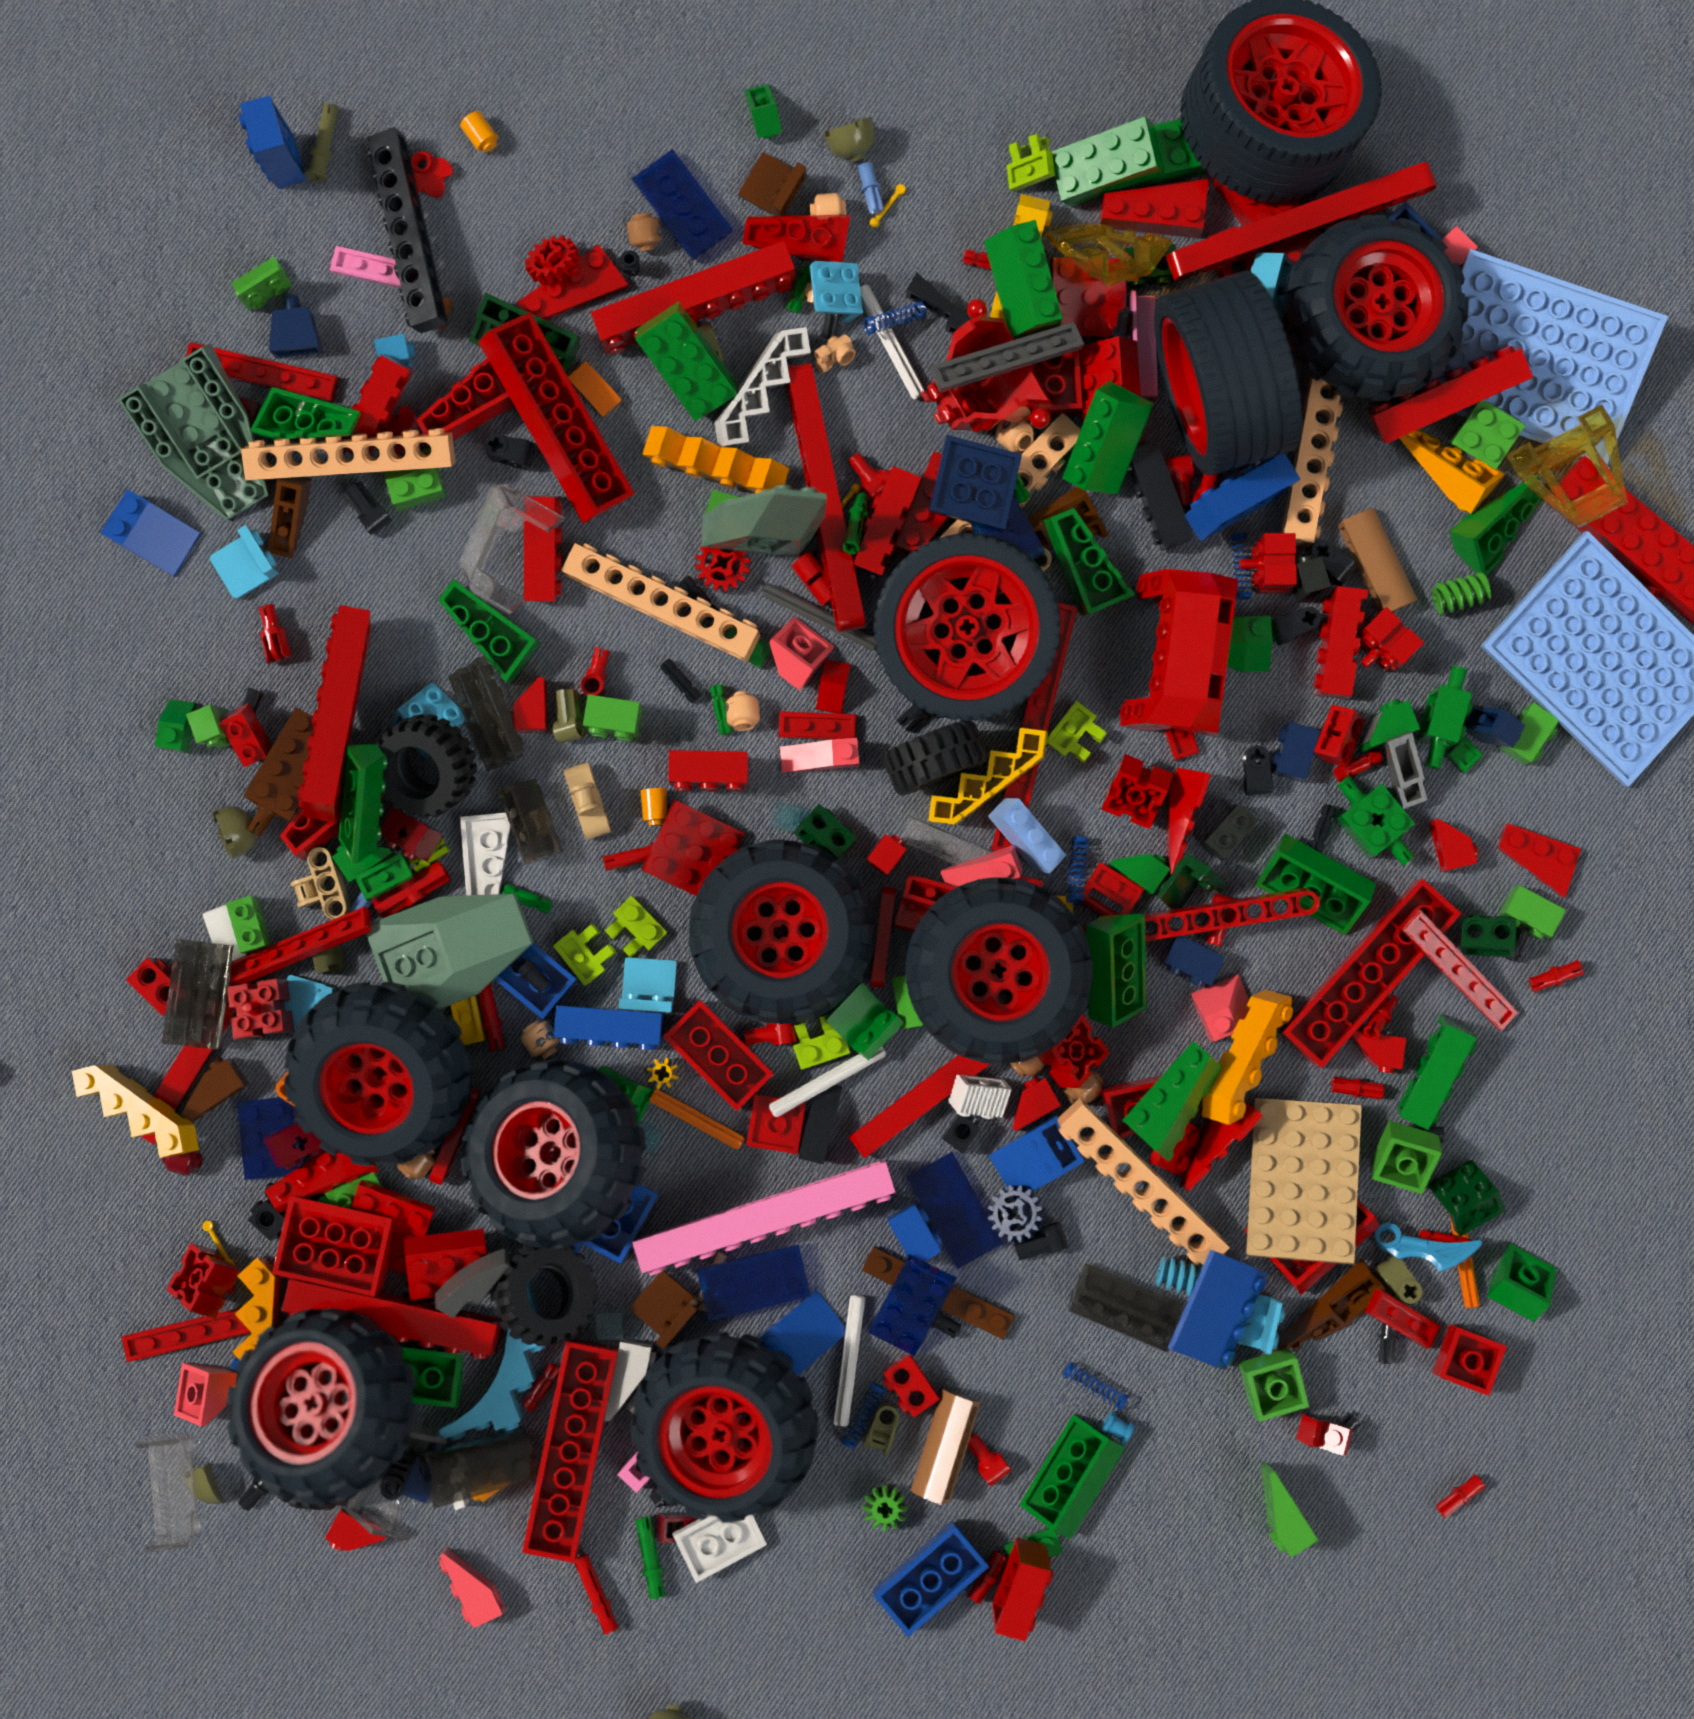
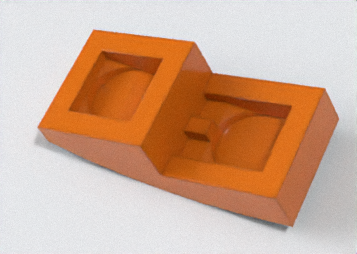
M584 361L568 376L576 390L586 398L601 417H604L622 401L587 361Z

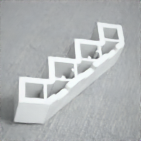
M806 327L783 330L774 335L738 387V394L729 400L714 422L719 447L749 442L745 417L769 413L766 388L783 386L790 383L786 359L802 357L811 353Z

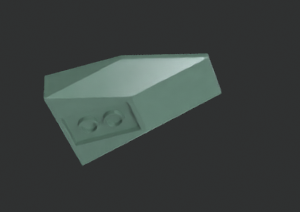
M211 344L201 347L183 358L181 362L118 399L160 465L225 520L230 519L269 495L265 479L245 480L241 449L249 446L248 442L255 440L253 433L250 431L251 426L248 415Z
M777 485L775 488L739 498L726 499L725 502L702 516L701 547L800 557L825 518L826 494L817 493L815 488H802L801 491L792 490V487L788 485Z
M516 893L441 896L371 923L372 931L366 933L383 982L406 985L407 991L417 996L421 992L427 994L438 1002L435 1005L438 1010L479 994L534 943Z

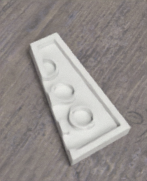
M512 812L460 817L466 895L500 894L513 816Z

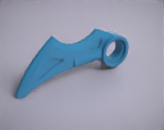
M1393 1223L1380 1224L1379 1228L1375 1230V1242L1381 1250L1389 1252L1398 1260L1408 1257L1423 1258L1432 1263L1439 1273L1462 1263L1482 1245L1481 1240L1449 1243L1402 1235L1399 1227ZM1384 1232H1392L1396 1236L1395 1240L1390 1243L1382 1241L1380 1237Z

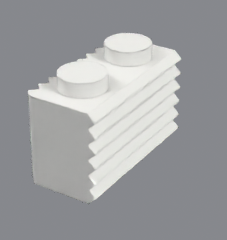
M956 1075L949 1103L957 1114L964 1117L976 1114L986 1119H993L994 1116L1002 1118L1012 1088L1004 1079Z

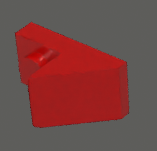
M1302 1413L1296 1439L1310 1447H1319L1340 1455H1347L1353 1429Z

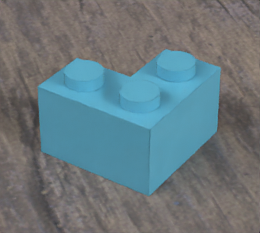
M1257 252L1255 261L1251 266V272L1261 280L1275 305V310L1279 314V319L1287 321L1283 320L1284 295L1288 289V277L1295 262L1284 253Z

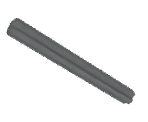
M767 583L764 587L763 597L870 650L876 649L877 643L874 640L873 634L863 629L838 632L834 615L770 583Z

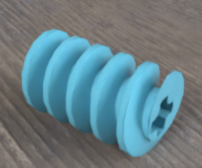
M1164 1255L1158 1268L1156 1287L1159 1288L1164 1281L1166 1282L1167 1291L1173 1285H1176L1177 1294H1180L1182 1289L1185 1288L1186 1297H1190L1203 1267L1200 1266L1195 1272V1265L1190 1263L1185 1269V1262L1183 1260L1178 1261L1175 1265L1174 1257H1169L1165 1262Z

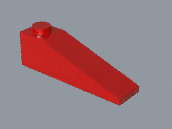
M1176 768L1174 770L1169 790L1166 794L1167 867L1170 868L1167 876L1171 877L1176 864L1183 857L1187 845L1185 838L1189 836L1195 823L1193 813L1198 810V807H1201L1211 774L1183 768Z
M1244 1101L1246 1105L1244 1116L1230 1125L1207 1118L1200 1135V1141L1193 1151L1189 1167L1184 1172L1179 1186L1188 1192L1210 1171L1213 1166L1211 1162L1214 1159L1223 1158L1228 1153L1229 1144L1236 1139L1240 1142L1263 1115Z

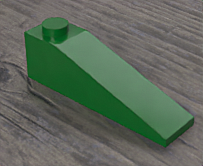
M272 387L250 431L271 439L351 436L361 413L357 410Z
M1533 476L1466 515L1449 531L1454 551L1475 573L1482 572L1487 576L1502 561L1505 556L1502 552L1509 542L1513 543L1517 538L1516 531L1522 521L1527 522L1544 497L1539 477Z
M1271 615L1233 618L1227 667L1243 673L1269 671L1272 649Z

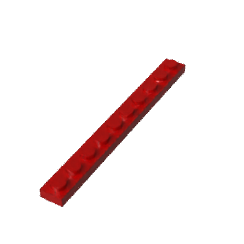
M1058 603L1060 640L1057 654L1045 680L1029 697L1022 728L1048 730L1078 607ZM1039 763L1007 786L1004 798H1019L1028 809ZM996 828L991 851H997L1012 845L998 828Z

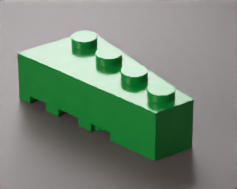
M454 579L438 599L446 611L468 635L469 639L497 670L506 683L512 684L541 642Z
M1193 1041L1127 1114L1123 1121L1157 1153L1170 1162L1174 1154L1172 1152L1177 1142H1181L1186 1133L1184 1130L1191 1117H1195L1199 1110L1197 1106L1202 1097H1206L1222 1066Z

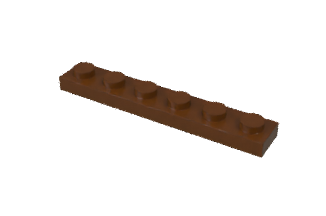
M874 1246L862 1268L863 1272L1004 1340L1014 1319L1013 1314L917 1267H913V1265Z

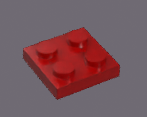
M754 1094L746 1146L798 1154L806 1102L779 1117H775L770 1111L769 1105L780 1098Z
M1188 1122L1184 1130L1186 1133L1181 1142L1178 1141L1172 1152L1174 1154L1170 1162L1153 1150L1149 1163L1183 1177L1184 1172L1189 1167L1194 1148L1200 1141V1134L1203 1129Z

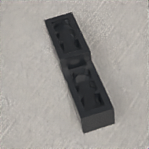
M916 272L906 290V298L915 303L922 302L926 309L948 320L945 331L953 335L957 329L970 319Z

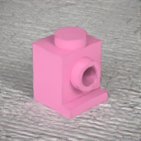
M638 1451L617 1474L636 1493L650 1479L647 1476L644 1477L643 1473L637 1469L636 1455Z

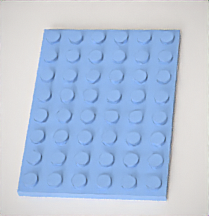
M1469 249L1461 269L1465 278L1464 284L1461 285L1462 293L1465 294V297H1468L1469 302L1468 318L1462 330L1464 332L1463 340L1456 355L1449 361L1444 371L1435 379L1445 377L1444 372L1454 367L1465 368L1469 366V361L1476 357L1494 355L1493 350L1500 346L1508 344V346L1513 345L1514 347L1522 348L1533 378L1485 400L1525 424V427L1519 434L1520 436L1581 457L1585 455L1590 460L1607 465L1668 316ZM1471 406L1456 412V414L1465 416Z
M1588 531L1583 532L1480 646L1547 712L1552 714L1559 721L1558 723L1624 787H1629L1694 715V635Z

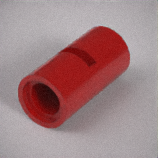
M809 551L797 559L791 568L820 605L825 607L831 601L824 567L815 555Z

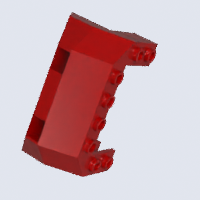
M1167 568L1140 575L1136 587L1138 591L1137 600L1142 601L1155 598L1154 604L1160 605L1161 614L1159 625L1156 629L1157 644L1153 654V674L1149 681L1150 696L1123 701L1120 709V726L1142 731L1173 728L1218 737L1238 579L1210 572Z

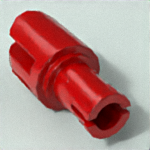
M264 605L265 608L260 606L258 610L260 611L264 627L260 637L267 664L291 658L292 653L286 629L279 626L275 605Z

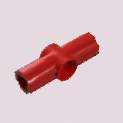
M438 861L417 875L413 874L414 878L372 901L381 918H386L399 913L407 907L411 908L429 897L428 894L450 882L451 878L442 863Z

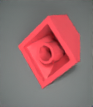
M795 616L769 642L779 675L798 690H801L814 676L835 648V646Z
M1239 974L1190 993L1210 1042H1215L1232 1035L1239 1019L1245 1020L1250 1010L1247 1007L1249 998Z
M182 1363L174 1415L196 1425L206 1426L226 1407L229 1387L235 1386L237 1373L220 1367Z

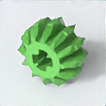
M884 1484L882 1486V1493H879L878 1489L874 1487L872 1491L875 1497L868 1494L865 1496V1500L870 1504L863 1505V1511L870 1512L865 1516L867 1522L875 1519L872 1525L874 1529L878 1528L879 1524L882 1523V1529L886 1532L888 1530V1523H891L894 1529L898 1528L895 1519L904 1521L905 1516L900 1512H905L908 1508L907 1505L900 1504L905 1500V1496L902 1494L895 1497L898 1489L893 1487L891 1492L888 1493L887 1485ZM886 1502L888 1507L892 1509H888V1513H882V1509L878 1508V1506L882 1507V1503Z

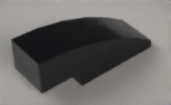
M834 1085L813 1097L798 1156L799 1159L824 1165L843 1087Z

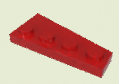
M851 215L748 216L742 244L765 248L784 241L789 255L816 261L843 263Z
M597 245L580 257L579 261L575 262L577 267L569 270V276L564 274L562 281L554 280L551 285L546 281L516 303L520 309L531 312V314L541 319L548 320L563 314L564 311L584 306L585 303L597 298L602 299L615 291L625 290L629 288V285L601 246Z
M324 1150V1152L318 1154L267 1188L265 1192L276 1211L281 1213L287 1210L290 1196L310 1200L311 1196L320 1192L325 1194L332 1191L334 1186L344 1182H353L360 1175L367 1172L369 1174L375 1173L379 1170L375 1164L370 1167L353 1164L349 1156L341 1153L333 1156Z

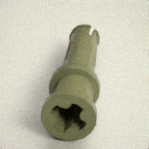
M328 102L323 104L315 146L309 150L311 158L308 169L304 172L306 178L316 182H326L327 175L325 174L327 164L332 158L329 150L340 109L339 106L333 103L330 108V103Z

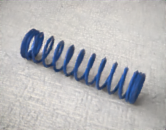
M922 302L902 307V309L898 308L891 312L887 311L886 314L882 313L875 317L865 318L863 326L866 333L871 335L875 334L876 330L880 332L881 328L886 330V326L891 329V326L896 327L897 324L901 326L902 322L906 324L907 320L912 322L913 319L915 321L918 318L923 319L927 315V310ZM912 309L915 311L916 319L913 316ZM907 310L910 313L911 321L908 318ZM902 312L905 315L906 322L902 318ZM897 314L900 317V324L897 320ZM886 316L890 322V327L887 325ZM891 316L894 317L895 325L892 322ZM881 318L884 322L885 328L882 327ZM876 320L879 324V330L876 327Z
M1233 533L1230 535L1231 540H1233L1231 544L1235 545L1231 548L1233 551H1235L1232 554V556L1235 557V559L1232 560V562L1235 563L1233 568L1236 570L1233 572V574L1237 576L1235 578L1250 576V574H1235L1238 571L1250 569L1235 568V566L1239 565V562H1235V560L1240 558H1248L1249 556H1235L1234 554L1239 552H1248L1249 550L1233 549L1235 547L1248 545L1247 543H1233L1235 541L1247 540V533ZM1238 580V584L1251 582L1250 580ZM1237 586V588H1238L1237 591H1238V590H1241V589H1249V588H1251V586H1247V587H1239V586ZM1236 592V600H1245L1252 597L1251 592Z
M1075 836L1072 838V845L1074 847L1071 848L1073 853L1070 860L1072 864L1070 865L1071 871L1069 874L1071 876L1068 878L1070 881L1068 883L1070 888L1067 890L1069 893L1067 895L1068 902H1084L1083 893H1071L1069 890H1085V888L1079 886L1071 887V883L1084 885L1085 882L1079 880L1072 881L1070 878H1086L1084 875L1071 874L1072 871L1085 873V869H1072L1071 867L1073 865L1078 867L1087 866L1085 863L1072 862L1074 859L1078 861L1088 860L1085 857H1073V854H1088L1085 851H1073V848L1088 849L1089 847L1086 845L1089 844V839L1087 837Z
M1070 1362L1067 1365L1063 1373L1064 1378L1068 1379L1073 1368L1075 1367L1070 1382L1073 1380L1075 1375L1081 1370L1078 1380L1075 1383L1076 1385L1078 1384L1082 1376L1086 1373V1377L1081 1388H1083L1087 1380L1092 1376L1087 1391H1089L1092 1384L1097 1380L1092 1395L1095 1393L1096 1389L1100 1386V1384L1103 1383L1101 1391L1097 1397L1099 1398L1101 1393L1108 1386V1390L1103 1401H1105L1108 1394L1114 1389L1109 1404H1111L1113 1398L1119 1393L1114 1408L1117 1406V1409H1119V1411H1121L1124 1408L1128 1400L1127 1394L1125 1395L1124 1393L1121 1395V1391H1117L1115 1393V1387L1110 1389L1109 1384L1104 1386V1381H1101L1099 1383V1378H1095L1093 1380V1374L1088 1376V1371H1085L1082 1374V1368H1079L1077 1370V1365H1074V1363Z
M871 1382L869 1387L872 1390L876 1391L880 1396L870 1393L868 1391H866V1393L875 1398L878 1402L863 1397V1399L867 1400L874 1407L868 1406L862 1402L860 1403L869 1411H871V1413L857 1408V1410L862 1412L869 1419L854 1414V1416L858 1417L865 1423L862 1424L853 1419L851 1420L860 1428H862V1430H859L848 1425V1427L853 1429L860 1436L845 1431V1433L849 1434L856 1441H852L844 1436H842L840 1442L843 1445L850 1449L854 1450L856 1448L855 1443H859L856 1437H862L860 1432H865L862 1426H868L865 1420L870 1421L871 1418L869 1417V1415H874V1412L871 1409H877L874 1403L879 1404L880 1401L878 1400V1398H883L882 1394H885L886 1392L885 1388L874 1382Z

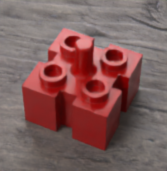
M1264 533L1261 539L1257 541L1256 546L1252 547V559H1240V569H1257V571H1253L1252 584L1253 587H1257V594H1288L1291 588L1297 585L1295 564L1296 533Z
M1387 606L1376 614L1357 634L1361 638L1360 648L1368 653L1361 660V664L1365 668H1369L1376 661L1379 667L1390 672L1402 666L1424 643L1410 628L1407 629Z
M1124 754L1116 775L1107 790L1101 810L1118 817L1125 813L1131 816L1130 822L1150 829L1157 815L1158 808L1161 806L1169 790L1173 773L1156 766L1149 770L1143 767L1144 761Z
M271 979L257 982V985L242 984L227 987L230 1008H236L237 1017L231 1018L233 1039L248 1040L265 1037V1034L278 1035L295 1032L292 1011L285 1010L284 1002L290 1001L288 980Z
M1083 1014L1070 1033L1059 1044L1038 1056L1043 1064H1050L1052 1066L1049 1073L1057 1084L1063 1088H1080L1091 1075L1089 1068L1098 1067L1110 1053L1099 1037H1092L1090 1035L1093 1028Z
M190 1243L181 1260L184 1264L180 1272H175L166 1290L173 1297L181 1300L180 1303L190 1312L216 1319L225 1303L223 1295L224 1293L232 1294L234 1292V1284L240 1271L231 1263L226 1262L225 1258L216 1250Z

